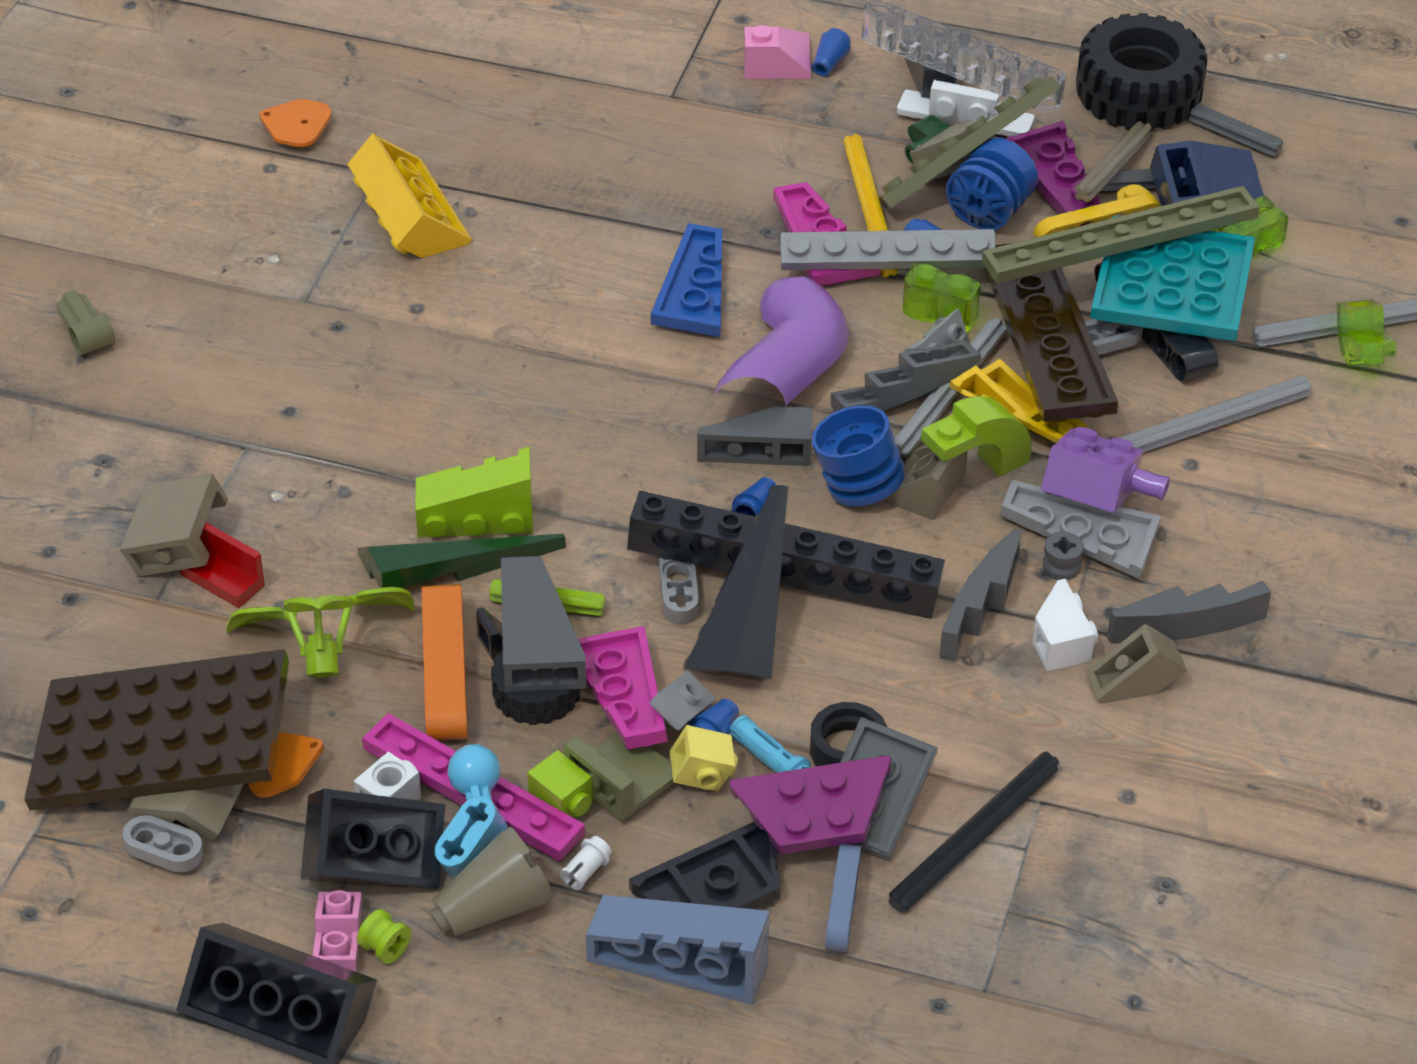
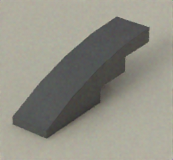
M967 341L899 353V367L865 373V386L832 392L831 407L835 411L857 405L873 406L882 411L914 400L955 379L981 362V354Z
M1013 529L989 551L968 577L953 602L943 627L940 659L956 660L964 633L974 636L980 635L987 609L1003 612L1019 559L1022 530Z
M1261 581L1229 594L1220 583L1186 596L1182 589L1176 586L1111 611L1107 639L1111 644L1121 643L1144 624L1149 625L1172 640L1189 639L1232 630L1267 617L1271 590Z

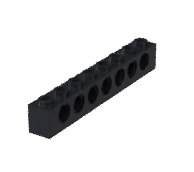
M639 490L630 516L627 550L728 573L740 548L746 542L753 527L751 525L755 516ZM785 523L780 585L932 619L945 559Z

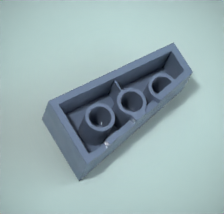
M603 895L586 933L587 961L753 1005L768 965L770 911Z

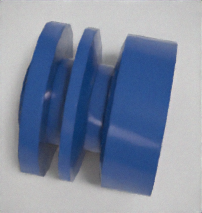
M989 138L976 147L967 160L950 176L946 184V197L952 210L962 221L978 229H994L996 231L1005 226L1018 208L1033 194L1038 185V172L1032 158L1016 143L1003 138Z
M863 405L843 408L828 415L817 425L812 433V446L817 460L823 469L822 474L827 482L828 491L835 501L846 506L857 507L874 504L889 497L903 482L905 467L900 458L899 449L895 445V436L890 421L884 411L873 406Z

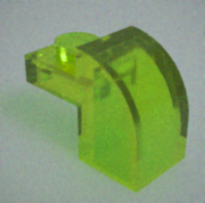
M1373 299L1337 302L1338 340L1342 356L1348 366L1384 363V357L1396 356V342L1384 335L1383 305Z

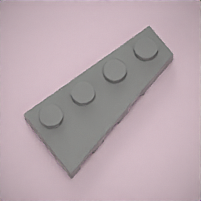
M1016 480L1011 481L1002 503V517L1046 537L1055 532H1071L1082 540L1084 544L1083 554L1141 580L1159 529L1161 516L1121 506L1112 513L1041 491L1042 487Z

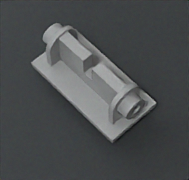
M955 309L948 317L938 318L935 325L923 335V340H918L912 346L907 347L904 352L968 341L969 338L960 310Z

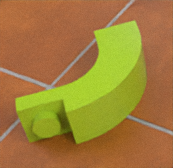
M975 396L953 403L952 415L922 428L921 440L943 462L977 446V455L999 476L1030 462L1031 437L1027 428L1000 402L990 397Z

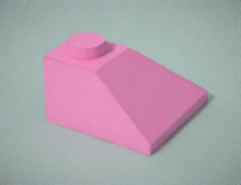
M764 25L745 27L744 79H811L809 33Z

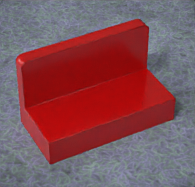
M205 522L200 540L210 554L206 566L180 570V575L235 607L240 608L265 586L261 554Z

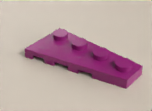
M1064 120L1005 138L1023 148L1032 158L1038 172V185L1036 188L1058 214L1101 204L1097 195L1088 203L1083 199L1078 201L1075 198L1077 194L1075 187L1085 177V167L1082 160H1078L1075 154V145L1072 138L1069 139L1066 134L1067 127ZM1090 221L1082 223L1080 226L1087 225Z

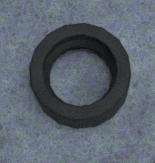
M840 702L829 705L821 710L811 723L810 756L815 766L840 763L845 753L827 744L824 741L827 736L841 730L855 731L861 717L887 727L883 717L872 707L858 702Z

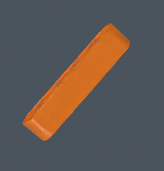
M462 585L422 586L426 735L437 741L468 740Z

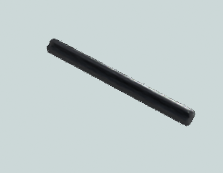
M1047 751L1040 753L889 892L890 899L888 902L891 907L896 908L900 913L907 912L1058 771L1059 760L1057 757L1052 756Z

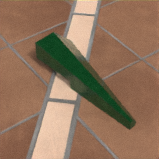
M562 533L369 546L357 549L370 579L375 578L380 588H405L452 572L457 582L500 569L501 558L541 556L566 548L565 535Z

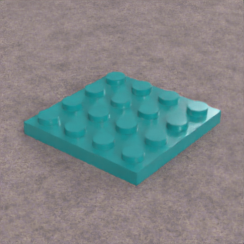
M1208 230L1103 257L1090 319L1236 341L1255 237Z

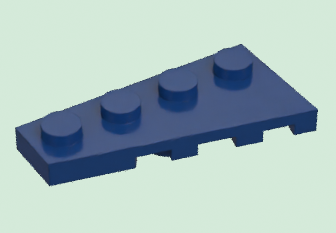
M688 223L651 311V325L720 337L722 229Z

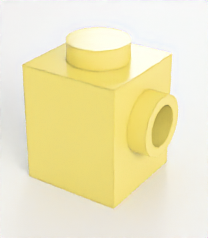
M686 725L670 749L674 783L719 792L728 777H732L737 769L738 757L733 750L732 735Z

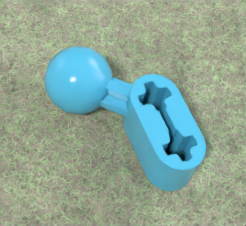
M470 744L456 750L448 763L447 774L452 787L459 793L466 795L467 800L454 816L435 846L437 860L452 879L501 831L507 829L506 821L492 802L490 792L499 781L500 763L495 753L480 744Z

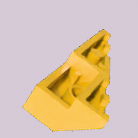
M998 359L982 370L974 366L950 381V388L967 397L985 396L997 400L1026 428L1055 443L1071 428H1089L1079 418L1066 419L1061 422H1043L1030 386L1001 359Z

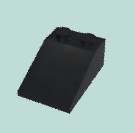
M325 788L309 794L301 879L337 884L439 889L441 864L436 858L435 846L443 834L445 804Z

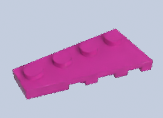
M807 182L774 187L773 199L788 232L847 231V226L840 218L835 219L829 213L830 207ZM881 269L805 270L808 278L814 280L820 286L881 275Z
M645 626L578 638L585 654L586 683L626 749L648 747L668 742L663 717L650 705V701L658 693Z

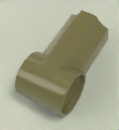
M76 290L63 294L62 299L56 303L57 311L69 330L72 344L79 356L115 344L114 332L107 316L104 313L98 314L85 294H80Z

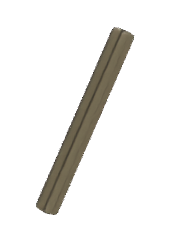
M1141 121L1136 122L1075 187L1077 191L1075 198L1078 201L1083 199L1086 203L1090 202L1151 137L1149 132L1152 128L1149 123L1144 125Z

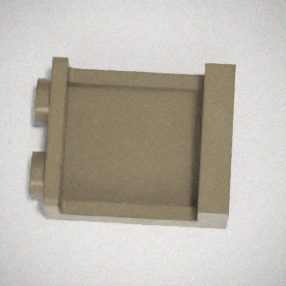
M213 473L145 485L120 548V551L137 577L206 566L210 554L200 540L203 527L210 509L224 507L228 501V497Z

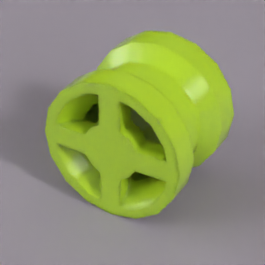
M378 909L371 913L362 923L357 934V944L364 950L375 951L378 960L384 964H390L404 953L409 945L412 931L404 923L393 922L391 914L387 911Z

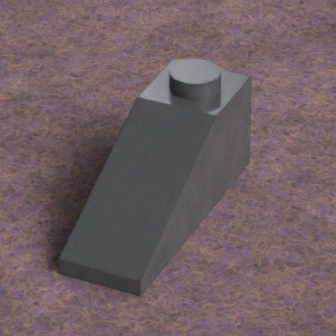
M774 406L700 428L697 433V461L810 466L812 408Z

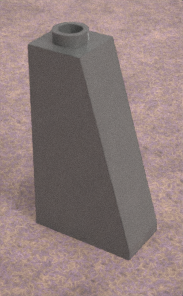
M541 556L501 558L505 692L585 689V654Z

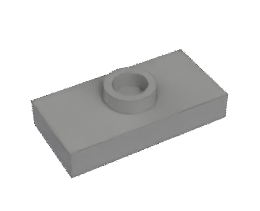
M686 671L658 692L650 701V705L672 727L680 731L693 718L708 709L717 698L689 671Z

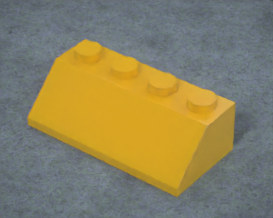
M372 133L347 163L355 176L353 181L364 191L367 196L365 201L376 211L379 216V224L389 232L392 237L390 240L391 244L401 253L407 254L410 252L420 258L468 245L472 241V238L421 158Z

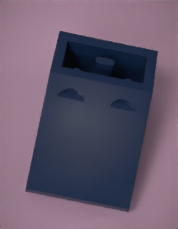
M1197 141L1157 145L1150 169L1159 202L1162 206L1244 186L1259 205V213L1267 212V205L1250 150Z

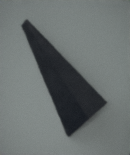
M772 485L770 487L769 495L760 513L755 517L751 525L753 527L746 542L740 548L715 599L716 603L706 623L700 629L697 642L690 656L684 662L683 670L716 676L729 675L757 681L772 679L788 486Z

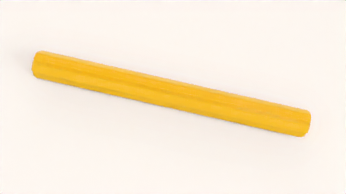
M858 134L853 136L847 135L843 142L868 231H888L862 138ZM881 269V276L884 278L890 275L895 276L899 269Z

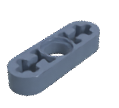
M840 844L825 950L846 953L848 951L860 869L861 846Z

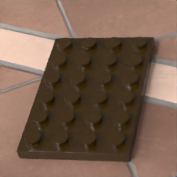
M285 649L51 680L24 798L29 810L272 780L289 666V658Z

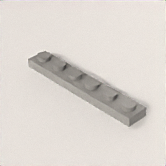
M994 229L781 232V270L985 267L982 263L983 251L995 248Z

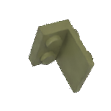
M617 733L598 747L588 745L577 735L564 743V755L592 777L593 799L621 822L625 821L674 783L671 762L650 746L627 750Z

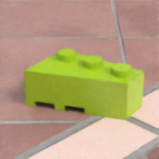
M530 446L518 449V455L498 461L496 456L485 458L483 465L463 470L460 465L416 477L415 513L417 536L445 537L533 533Z

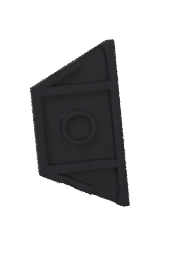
M752 822L629 878V890L632 894L642 899L756 910L780 898L781 886L777 866V849L769 841L767 832L760 829L755 822Z

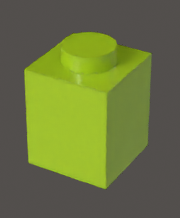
M559 750L527 772L528 792L573 818L585 814L593 804L592 777Z

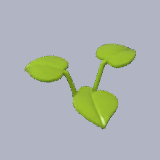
M398 587L363 590L357 592L356 595L350 596L321 595L316 598L309 596L294 597L283 602L284 609L281 607H250L234 611L228 619L226 632L228 634L234 629L254 622L286 619L290 622L299 644L300 656L305 657L307 677H332L339 674L338 654H343L342 643L353 606L396 605L413 611L414 600L409 591ZM343 609L336 640L333 641L332 634L323 633L321 610ZM314 611L315 634L308 636V643H306L296 619L298 616L297 612Z

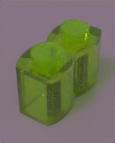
M913 264L904 279L902 312L915 320L936 322L938 318L948 317L955 309H959L966 332H969L978 317L981 284L963 274H946L941 269L929 264Z

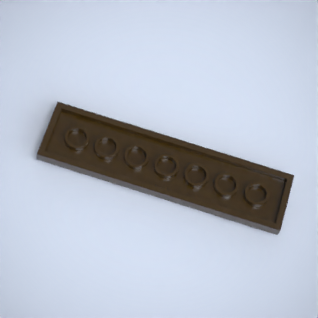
M1008 244L995 245V248ZM984 267L1043 422H1061L1066 419L1098 418L1103 415L1117 414L1118 400L1062 268L996 284L986 267Z

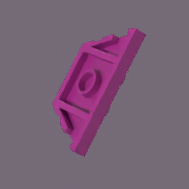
M890 755L732 779L729 780L731 794L735 799L739 798L750 812L751 819L760 829L767 832L769 841L781 855L839 846L840 844L865 842L871 826L872 814L877 810L881 799V789L886 775L889 776L891 771Z

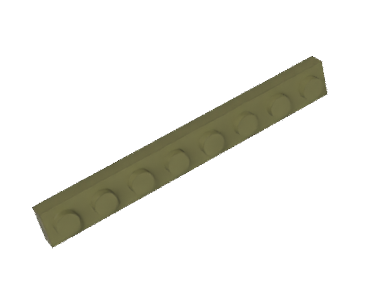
M1240 186L984 250L982 253V263L996 284L1256 219L1259 214V205L1245 187Z

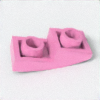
M335 890L318 893L315 913L316 934L312 956L357 972L359 954L357 934L361 927L362 892Z

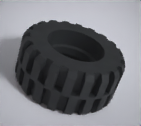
M1128 13L1121 14L1116 19L1110 17L1105 19L1102 25L1099 23L1095 25L1081 42L1076 77L1077 95L1088 111L1091 110L1093 116L1099 120L1105 119L1109 125L1114 127L1120 125L1124 126L1125 130H1130L1136 122L1141 121L1144 125L1146 123L1151 125L1152 128L1149 131H1154L1155 128L1159 127L1162 130L1170 128L1174 123L1180 124L1190 116L1192 108L1202 101L1208 62L1207 53L1205 52L1206 48L1190 28L1185 29L1182 23L1176 20L1171 22L1165 16L1157 15V17L1148 16V13H1139L1138 15L1131 16Z

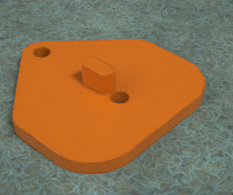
M308 99L290 101L264 109L259 114L261 122L275 142L294 147H306L315 143L332 116L331 109L327 104Z
M279 732L272 780L248 783L252 794L256 797L267 798L299 785L325 748L323 741L319 738Z

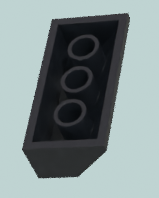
M222 922L200 927L176 1011L314 1064H339L366 1020L377 979Z

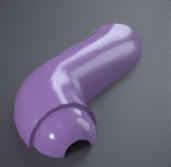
M804 276L778 279L765 289L760 300L761 319L770 325L773 330L732 364L719 380L715 394L723 385L734 379L749 376L761 378L774 384L784 396L787 408L791 400L841 356L846 349L849 338V330L844 313L823 287L814 280Z

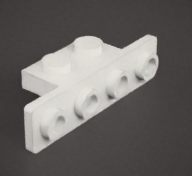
M934 80L931 86L930 99L922 98L918 91L905 90L897 106V114L916 119H923L929 115H934L947 125L973 121L981 116H984L987 120L997 113L994 107L999 104L1000 93ZM1024 113L996 134L1011 137L1030 131L1035 116Z

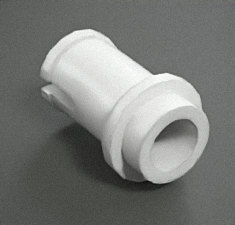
M593 836L591 839H584L580 844L581 850L560 871V876L567 885L575 879L571 886L572 889L581 890L587 880L600 866L603 867L609 863V856L612 853L611 848L600 837Z

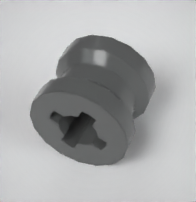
M1065 531L1049 535L1044 548L1045 555L1042 565L1044 572L1055 580H1071L1077 577L1082 564L1081 557L1084 548L1082 540L1077 535Z

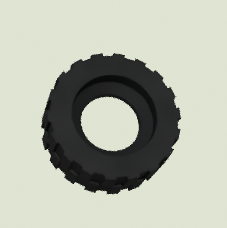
M503 649L494 659V666L492 665L491 667L492 695L495 699L496 707L500 708L502 714L507 718L511 717L515 722L529 723V725H537L538 723L549 724L553 720L564 718L566 713L571 712L575 708V703L579 702L581 689L505 692Z

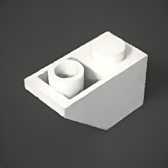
M1066 579L1056 582L1035 617L1032 644L1047 672L1091 662L1094 644L1098 642L1095 624L1093 621L1087 620L1083 613L1080 596L1078 593L1072 592Z

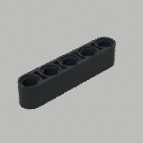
M1102 262L1098 263L1094 269L1096 283ZM1143 328L1142 339L1180 382H1185L1217 370L1219 363L1217 352L1205 336Z

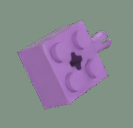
M1076 427L1075 429L1071 428L1051 448L1041 491L1114 513L1133 491L1163 501L1169 488L1170 477L1139 469L1143 450L1133 447L1134 444L1122 438H1112L1109 440L1097 436V432L1092 429Z

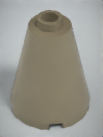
M512 827L501 831L432 899L436 908L431 910L430 914L442 933L450 930L454 936L540 907L554 898L553 891L538 864H534L528 854L530 850Z

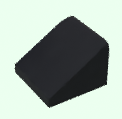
M480 607L476 612L477 636L490 658L494 660L496 655H499L503 649L502 623L483 607Z

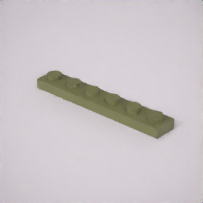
M1040 75L1023 86L1025 93L1014 100L1011 95L994 107L997 113L987 120L984 116L979 117L966 127L969 133L958 140L956 136H953L938 147L941 153L930 160L927 156L923 157L910 167L913 173L903 180L897 176L882 187L885 193L879 196L880 203L885 209H891L1058 90L1060 86L1053 76L1042 79Z

